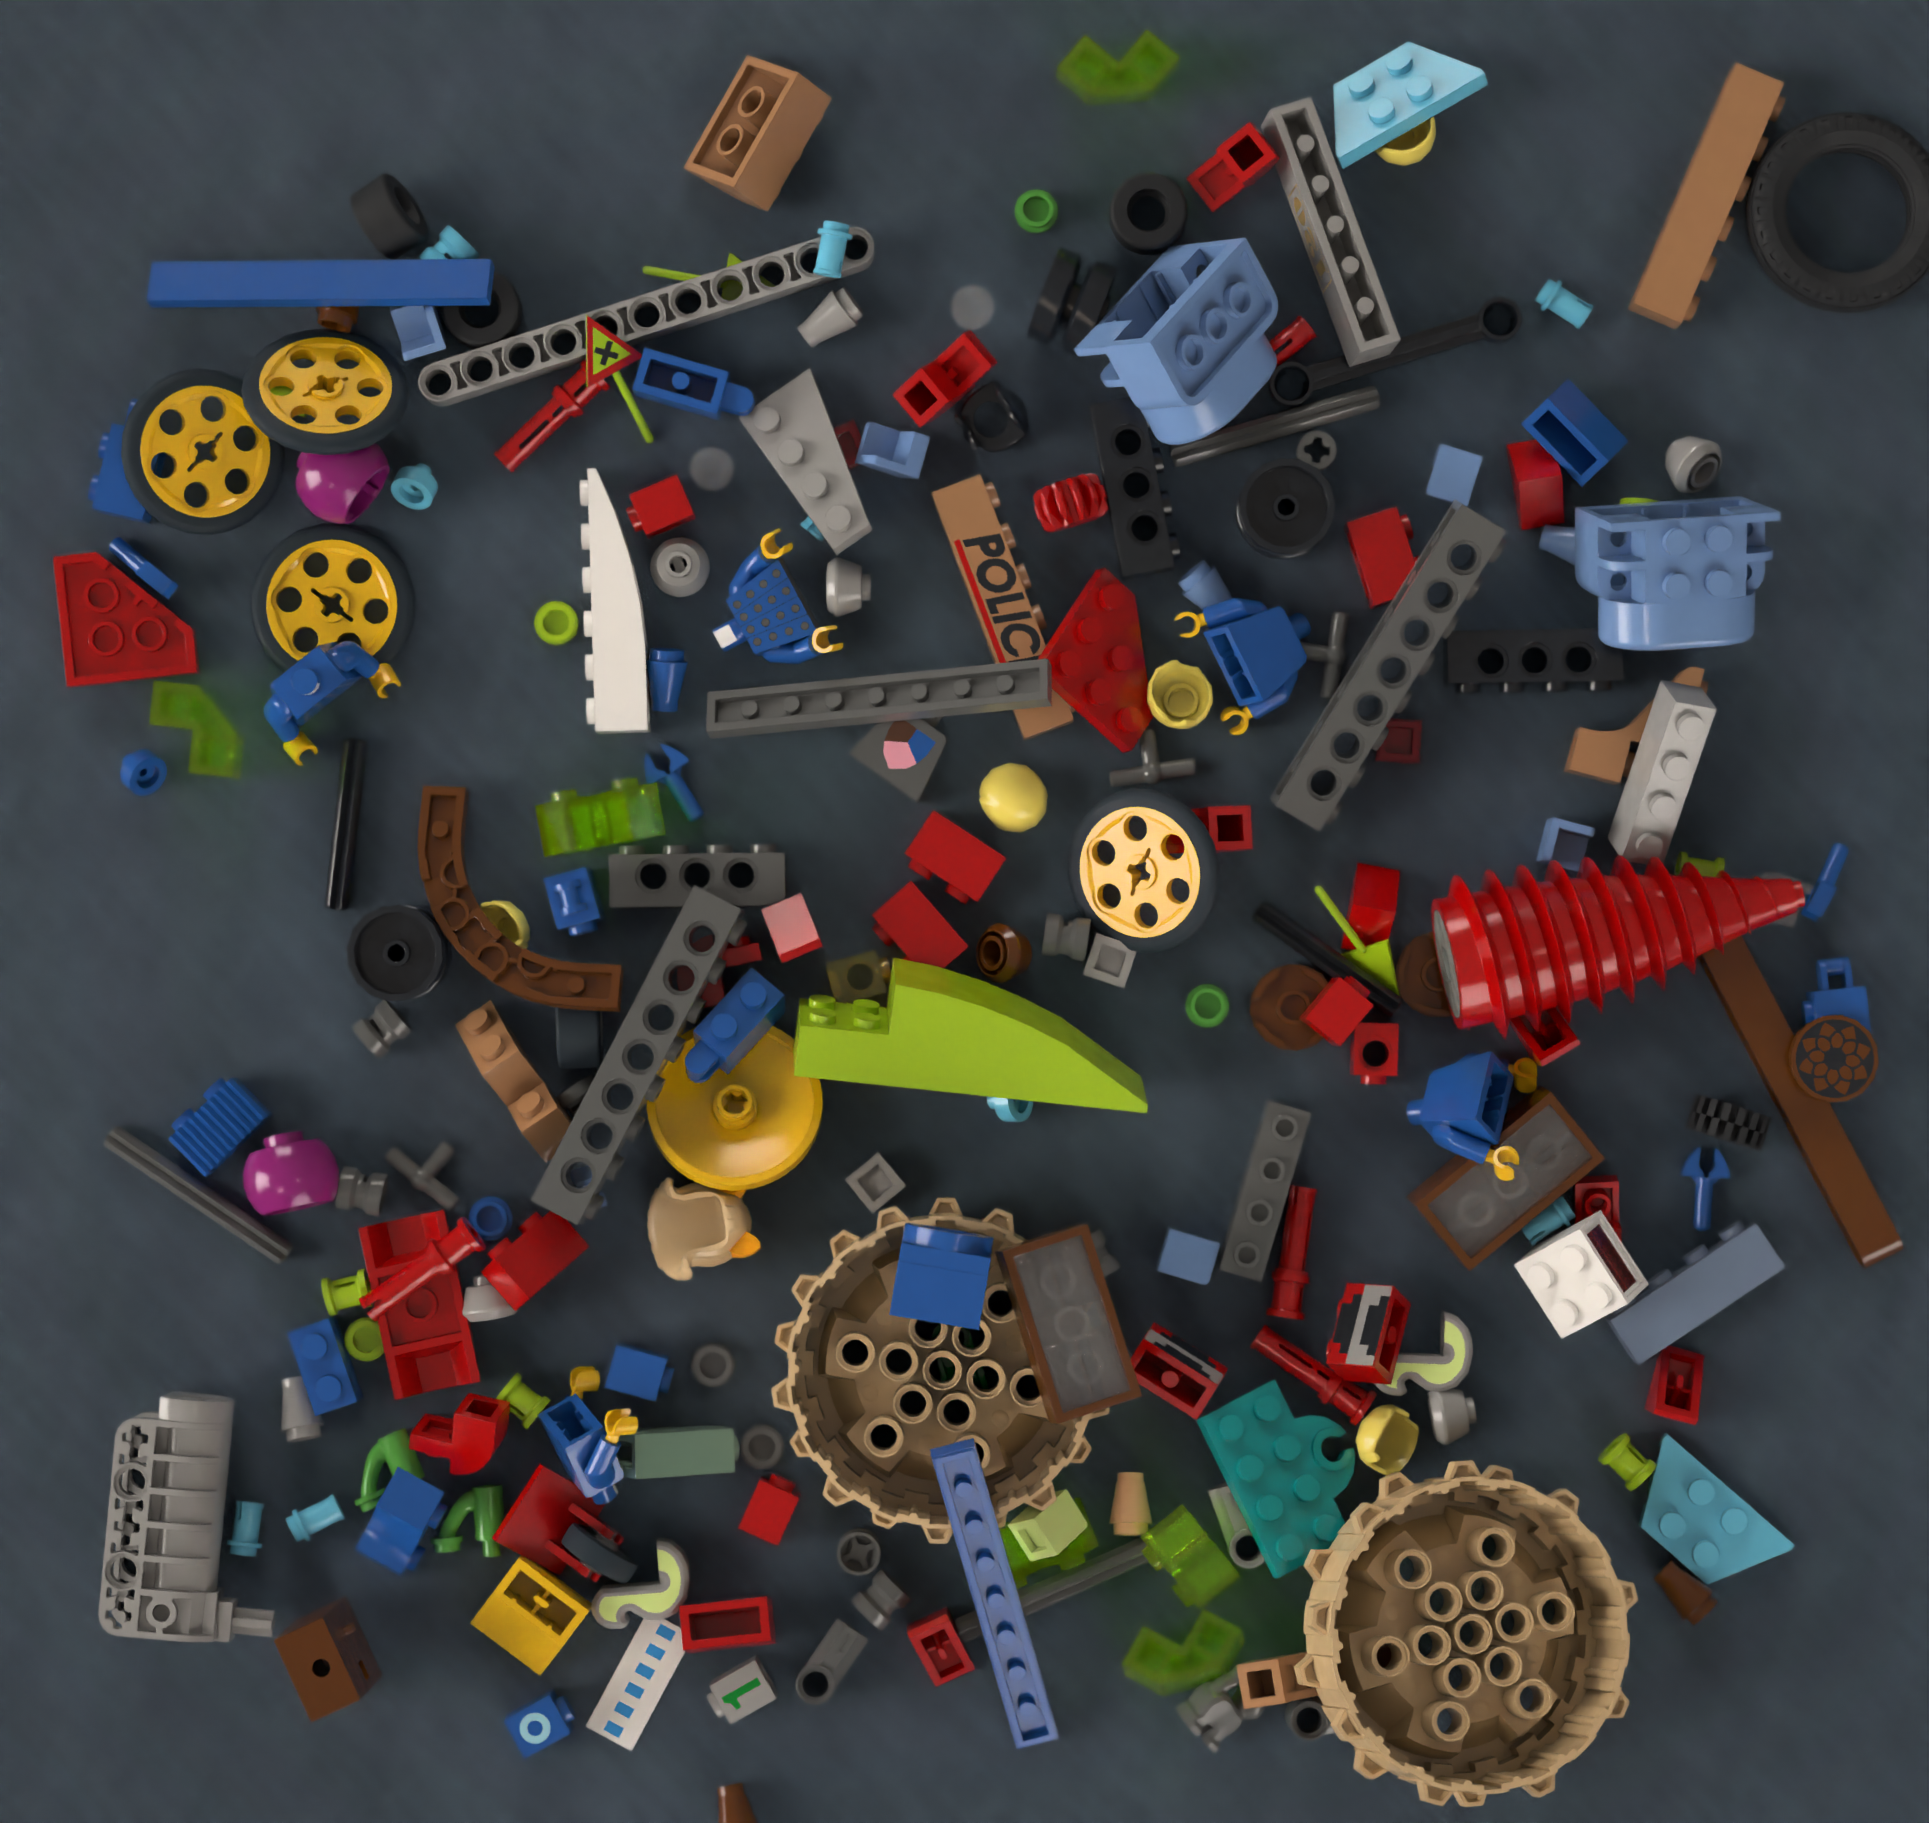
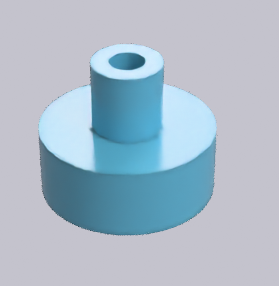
M419 463L416 466H405L399 469L391 484V492L394 498L402 505L411 509L422 510L428 508L438 491V484L431 475L430 467Z
M987 1097L989 1108L995 1109L997 1116L1004 1122L1025 1121L1032 1112L1033 1101Z

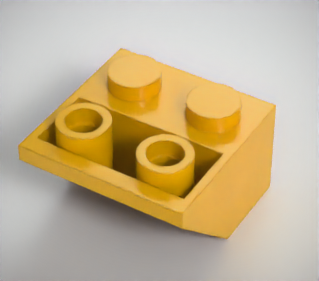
M521 1555L470 1624L541 1676L588 1614L592 1603L546 1568Z

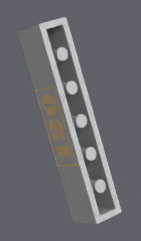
M1311 97L1272 108L1264 119L1261 129L1266 140L1280 157L1275 167L1349 367L1390 355L1401 339Z

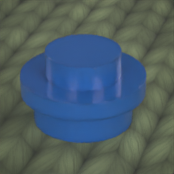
M493 1196L484 1197L472 1206L469 1213V1222L482 1239L497 1240L509 1232L513 1223V1213L510 1206L501 1198Z

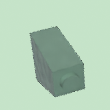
M724 1426L638 1428L635 1434L620 1435L619 1441L621 1446L616 1455L624 1477L632 1479L734 1473L735 1461L739 1457V1443L734 1435V1428Z

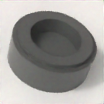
M711 1342L702 1345L694 1353L691 1360L693 1376L699 1383L707 1387H718L725 1384L732 1377L735 1370L733 1353L727 1346L721 1343Z
M755 1425L746 1431L741 1440V1455L751 1467L757 1469L771 1468L780 1461L784 1453V1439L781 1433L771 1425Z

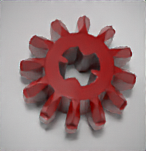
M1093 473L1069 477L1054 484L1044 486L1033 495L1037 519L1041 522L1044 531L1050 533L1086 524L1104 516L1109 510L1104 485H1101L1098 475Z

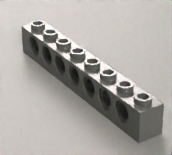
M1453 501L1272 793L1270 799L1275 806L1319 832L1325 823L1331 825L1341 811L1343 803L1339 800L1348 786L1354 788L1364 774L1366 766L1362 763L1371 749L1374 751L1378 750L1385 741L1389 732V728L1386 725L1393 713H1401L1412 696V691L1409 688L1418 674L1423 676L1431 667L1436 656L1432 652L1441 637L1446 639L1454 630L1459 620V616L1456 615L1457 610L1464 599L1470 601L1480 588L1482 578L1479 577L1480 573L1488 561L1494 563L1503 551L1506 541L1502 538L1507 532L1506 530L1459 501ZM1468 544L1471 549L1470 559L1462 566H1454L1451 562L1453 549L1458 545ZM1445 582L1448 588L1446 598L1440 603H1429L1427 598L1429 588L1434 583ZM1413 620H1422L1424 623L1423 635L1415 641L1405 640L1404 629L1406 625ZM1392 657L1399 658L1401 661L1400 672L1393 678H1383L1380 672L1383 662ZM1367 695L1377 696L1378 706L1376 710L1367 716L1359 715L1357 711L1359 701ZM1347 732L1354 734L1355 743L1348 752L1338 753L1334 750V742L1340 734ZM1320 770L1330 771L1332 779L1328 787L1322 790L1311 788V779L1316 772Z
M694 885L533 1194L532 1202L576 1225L584 1224L586 1218L591 1221L594 1220L605 1199L599 1193L606 1179L613 1182L625 1161V1158L619 1155L627 1139L632 1142L635 1141L644 1125L645 1118L641 1117L640 1114L647 1100L654 1103L665 1084L666 1079L660 1077L668 1061L672 1063L677 1061L685 1046L686 1040L681 1038V1035L688 1021L695 1024L707 1001L702 999L701 996L709 982L714 985L718 982L726 967L727 961L721 958L728 944L731 943L736 946L744 933L747 922L742 920L746 911ZM709 927L715 935L714 945L708 951L699 952L693 946V935L699 928ZM682 966L691 968L695 977L692 987L686 991H678L672 983L673 973ZM667 1005L674 1013V1021L670 1028L660 1031L652 1023V1014L659 1006ZM645 1044L653 1051L654 1059L650 1067L645 1070H639L633 1065L631 1056L637 1046ZM626 1084L633 1092V1100L627 1108L621 1110L612 1103L611 1093L617 1085ZM599 1123L608 1125L613 1134L611 1143L603 1149L596 1147L591 1140V1131ZM579 1162L587 1164L592 1171L591 1182L584 1188L575 1186L570 1177L573 1166Z

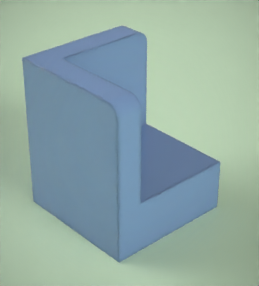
M390 306V313L401 342V352L405 361L446 349L445 333L436 306Z
M867 422L855 463L898 478L919 479L930 436L918 432L898 431L875 422Z
M1440 444L1432 462L1433 469L1426 488V494L1450 503L1457 500L1468 506L1483 456Z
M1555 817L1547 819L1536 862L1548 865L1550 861L1556 860L1564 869L1578 873L1581 860L1586 852L1588 840L1593 837L1595 828Z
M1168 1227L1156 1270L1207 1285L1211 1278L1220 1243Z

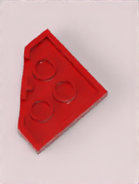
M98 552L53 556L67 687L75 688L200 674L196 632L191 626Z
M1104 567L1095 570L1038 659H1048L1052 666V689L1124 753L1133 750L1152 720L1153 715L1147 704L1148 679L1136 597Z

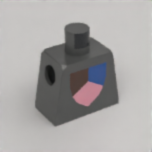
M943 717L877 723L851 749L849 755L911 800L918 803L949 738L935 729Z

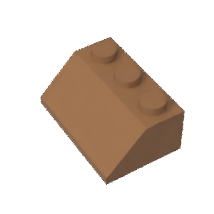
M747 55L683 168L739 201L768 212L773 202L779 196L781 188L795 163L800 159L803 149L814 129L821 122L832 98L800 73Z

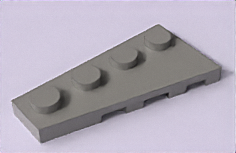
M810 368L754 406L750 414L739 417L745 429L836 555L872 531Z

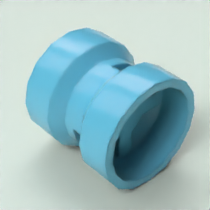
M447 225L439 234V241L434 247H426L418 257L420 259H447L444 256L446 253L451 259H477L480 254L458 232Z

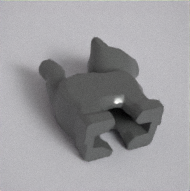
M1236 1666L1219 1678L1200 1684L1187 1700L1175 1708L1187 1727L1196 1736L1200 1734L1202 1741L1214 1754L1220 1749V1742L1226 1736L1236 1731L1243 1720L1258 1719L1265 1709V1706L1244 1709L1240 1686L1232 1697L1229 1696L1228 1691L1239 1685Z

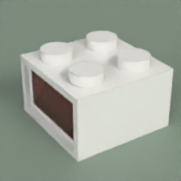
M1601 1210L1537 1244L1514 1264L1561 1339L1629 1304L1649 1285Z

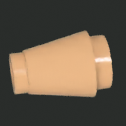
M1117 1473V1482L1109 1524L1113 1525V1535H1148V1525L1153 1523L1144 1482V1473Z

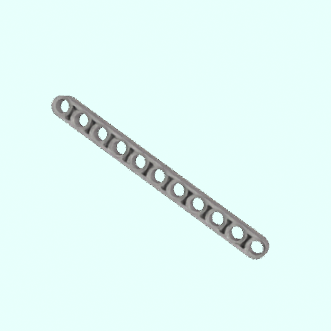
M849 227L848 234L852 235V240L858 239L863 241L868 247L867 253L858 260L849 259L844 255L841 278L867 269L874 260V240L870 233L863 228ZM821 237L431 363L424 367L419 375V389L423 396L433 405L440 407L449 406L578 364L583 359L586 360V315L597 323L603 320L614 321L618 325L616 336L628 345L634 346L840 278L808 273L802 268L801 263L806 255L818 253ZM770 266L779 267L785 274L783 281L776 287L765 286L760 281L761 273L765 268ZM727 280L738 281L743 286L742 294L735 300L728 301L723 299L718 292L723 282ZM693 293L701 298L700 308L693 314L682 313L677 308L678 300L684 294ZM649 306L656 308L660 316L654 326L645 328L636 323V316L640 309ZM565 333L573 335L576 338V346L572 352L561 355L553 350V343L557 336ZM520 347H528L534 350V360L526 368H517L512 364L513 353ZM485 360L492 363L493 372L489 379L483 382L472 380L470 371L476 362ZM437 374H446L451 378L450 389L443 395L431 394L429 391L430 380Z

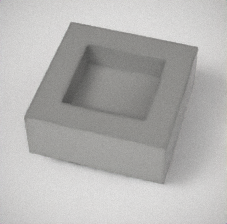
M1096 933L1083 975L1125 988L1137 951L1129 950L1119 940Z
M877 1152L845 1179L872 1214L906 1187V1184L880 1152Z

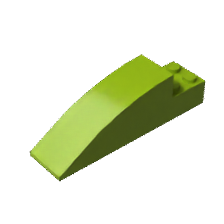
M893 957L887 1007H880L878 1002L868 999H857L853 1001V1004L836 1002L835 998L822 994L811 995L809 999L799 998L793 1046L794 1076L1147 1113L1148 1110L1142 1077L1062 1017L1019 995L977 978L938 966Z

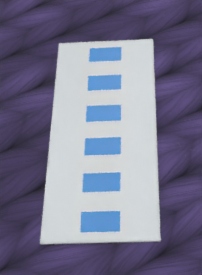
M643 1618L586 1727L630 1751L633 1750L685 1653L683 1651L680 1627L665 1619L646 1620Z

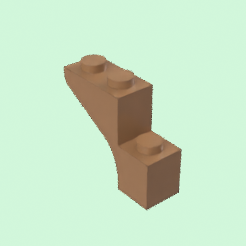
M1688 667L1680 671L1670 681L1701 687L1705 693H1707L1708 682L1702 680L1705 669L1698 667ZM1654 699L1632 722L1622 729L1614 731H1595L1583 727L1575 729L1564 772L1612 785L1619 784L1622 776L1628 778L1635 758V752L1629 751L1630 744L1639 746Z
M490 1000L477 1010L469 1013L467 1017L456 1023L455 1026L484 1079L508 1107L521 1133L544 1162L547 1163L553 1158L572 1119L568 1112L562 1108L505 1019Z
M1383 1644L1376 1654L1378 1664L1382 1668L1386 1667L1391 1660V1651L1386 1644ZM1307 1651L1252 1660L1236 1665L1243 1708L1250 1709L1284 1704L1319 1696L1316 1688L1300 1685L1297 1682L1294 1666L1305 1657Z

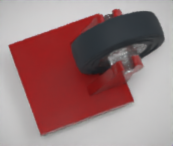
M539 1464L492 1537L497 1543L558 1575L562 1573L568 1564L581 1575L590 1578L596 1583L600 1576L604 1574L615 1581L626 1584L638 1566L637 1561L620 1548L625 1537L598 1517L605 1504L599 1505L594 1503L592 1497L586 1498L573 1481L542 1464ZM590 1525L592 1528H594V1529H595L596 1531H598V1532H595L594 1530L588 1528V1526Z

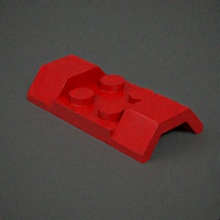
M445 1209L358 1228L371 1291L425 1253L424 1248L428 1241L431 1239L439 1240L450 1232ZM458 1264L455 1265L456 1270L452 1274H438L427 1284L395 1305L378 1320L395 1400L482 1381L473 1343L471 1324L462 1313L464 1292ZM380 1299L374 1302V1306L381 1302Z

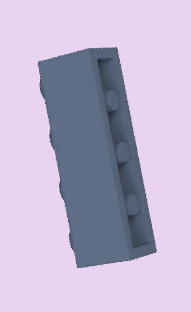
M1741 1220L1732 1223L1719 1233L1722 1238L1721 1241L1707 1249L1705 1244L1693 1249L1682 1258L1686 1263L1673 1273L1668 1268L1657 1273L1647 1281L1649 1284L1647 1290L1636 1296L1629 1304L1604 1318L1633 1362L1639 1365L1786 1268L1757 1223L1749 1221L1744 1225Z

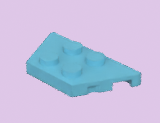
M1408 41L1334 84L1335 151L1340 167L1342 169L1346 168L1488 85L1485 73L1480 68Z
M1667 1433L1662 1435L1659 1442L1660 1449L1656 1461L1657 1466L1650 1477L1647 1500L1643 1505L1638 1524L1645 1532L1706 1585L1792 1550L1795 1545Z

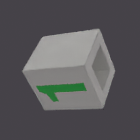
M756 1654L712 1679L709 1684L712 1692L707 1695V1698L718 1718L725 1715L731 1725L777 1699L778 1691Z

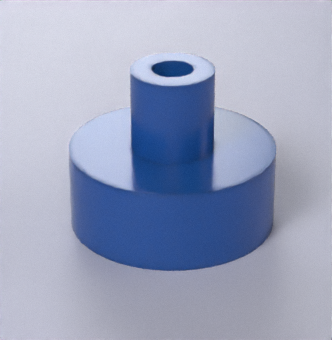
M141 749L134 753H129L123 758L120 779L134 794L147 796L154 793L163 784L167 774V767L165 762L155 753L148 749Z

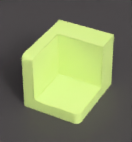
M1067 1489L1056 1491L1057 1500L1044 1511L1029 1505L1008 1524V1527L1030 1561L1058 1555L1087 1528V1521Z

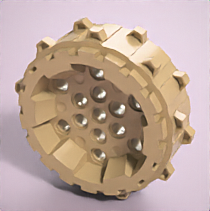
M937 1197L929 1215L910 1218L896 1205L880 1210L875 1231L862 1238L845 1229L840 1231L830 1239L833 1261L825 1272H821L819 1275L800 1274L791 1291L801 1305L802 1310L798 1320L779 1324L777 1327L774 1343L787 1353L789 1361L788 1376L771 1388L774 1407L790 1411L791 1413L794 1412L798 1429L789 1442L797 1457H811L814 1462L817 1461L828 1475L822 1495L835 1507L855 1499L870 1508L873 1524L886 1529H890L897 1522L902 1523V1521L922 1525L929 1543L947 1544L953 1534V1530L931 1459L930 1449L972 1438L982 1447L984 1454L980 1462L999 1528L1006 1525L1008 1512L1023 1503L1041 1511H1044L1057 1499L1052 1480L1064 1466L1067 1467L1070 1462L1083 1464L1089 1455L1092 1447L1083 1434L1089 1419L1109 1414L1110 1407L1060 1424L1050 1423L1040 1393L1033 1398H1025L1016 1389L1017 1382L1022 1376L1034 1375L1013 1307L1009 1312L1001 1315L992 1312L988 1306V1299L992 1293L998 1290L1007 1292L995 1251L1027 1241L1014 1233L1012 1213L995 1208L982 1220L963 1216L955 1197ZM905 1223L955 1229L994 1238L980 1327L985 1335L983 1342L979 1346L971 1348L961 1343L959 1332L962 1327L941 1324L940 1333L936 1337L925 1339L919 1336L916 1331V1319L889 1315ZM1093 1302L1081 1305V1310L1088 1329L1093 1327L1089 1326L1084 1313L1087 1312V1310ZM859 1340L867 1346L868 1356L863 1362L851 1363L844 1357L843 1347L848 1341ZM904 1349L910 1354L912 1363L906 1371L895 1372L888 1367L886 1357L891 1350ZM939 1357L948 1358L955 1365L954 1375L945 1381L935 1379L929 1370L932 1361ZM990 1366L997 1371L999 1379L993 1388L981 1389L975 1385L973 1375L979 1367ZM908 1391H918L925 1397L926 1406L920 1413L909 1414L901 1407L900 1399ZM955 1399L964 1401L970 1411L968 1417L958 1423L949 1421L944 1415L945 1405ZM887 1424L896 1431L897 1439L891 1446L880 1447L873 1442L871 1432L877 1425Z
M1473 1460L1451 1461L1448 1464L1444 1477L1424 1479V1482L1419 1483L1411 1482L1401 1472H1394L1379 1479V1496L1376 1497L1377 1500L1372 1504L1361 1503L1350 1514V1519L1337 1532L1338 1536L1329 1549H1310L1303 1565L1314 1581L1309 1600H1306L1303 1634H1306L1307 1654L1294 1666L1298 1684L1316 1688L1323 1704L1321 1707L1331 1722L1330 1726L1341 1741H1348L1355 1747L1353 1769L1366 1779L1373 1780L1389 1771L1397 1775L1398 1779L1416 1784L1420 1801L1438 1806H1443L1452 1794L1460 1806H1482L1487 1794L1509 1792V1789L1522 1787L1532 1797L1540 1798L1555 1790V1774L1558 1772V1769L1566 1763L1575 1760L1587 1749L1596 1738V1733L1605 1719L1624 1717L1630 1701L1622 1692L1620 1685L1629 1659L1630 1633H1628L1626 1613L1638 1601L1635 1585L1632 1582L1617 1579L1610 1563L1612 1560L1597 1536L1579 1520L1580 1517L1577 1515L1579 1498L1566 1488H1559L1548 1495H1544L1536 1491L1534 1487L1514 1481L1512 1470L1504 1467L1489 1465L1480 1474ZM1488 1535L1494 1539L1496 1544V1551L1490 1559L1484 1555L1482 1550V1543ZM1406 1557L1412 1561L1414 1566L1413 1575L1407 1581L1402 1578L1399 1570L1400 1563ZM1476 1579H1480L1485 1588L1483 1598L1479 1602H1476L1471 1594V1586ZM1435 1590H1439L1444 1599L1443 1607L1437 1613L1432 1610L1429 1602L1430 1596ZM1548 1600L1555 1607L1554 1618L1549 1623L1542 1616L1543 1605ZM1507 1611L1514 1617V1627L1508 1634L1501 1627L1502 1616ZM1466 1622L1471 1624L1474 1633L1472 1641L1467 1645L1462 1643L1460 1639V1629ZM1427 1633L1432 1639V1649L1424 1657L1418 1649V1642L1420 1637ZM1386 1644L1391 1651V1660L1386 1667L1382 1668L1378 1664L1376 1654L1381 1645ZM1498 1654L1503 1660L1504 1666L1501 1674L1495 1678L1490 1671V1661ZM1457 1665L1462 1672V1681L1457 1688L1453 1689L1449 1683L1448 1676L1450 1670ZM1528 1686L1533 1693V1702L1525 1710L1520 1704V1694ZM1443 1709H1447L1451 1716V1724L1442 1733L1437 1725V1717Z

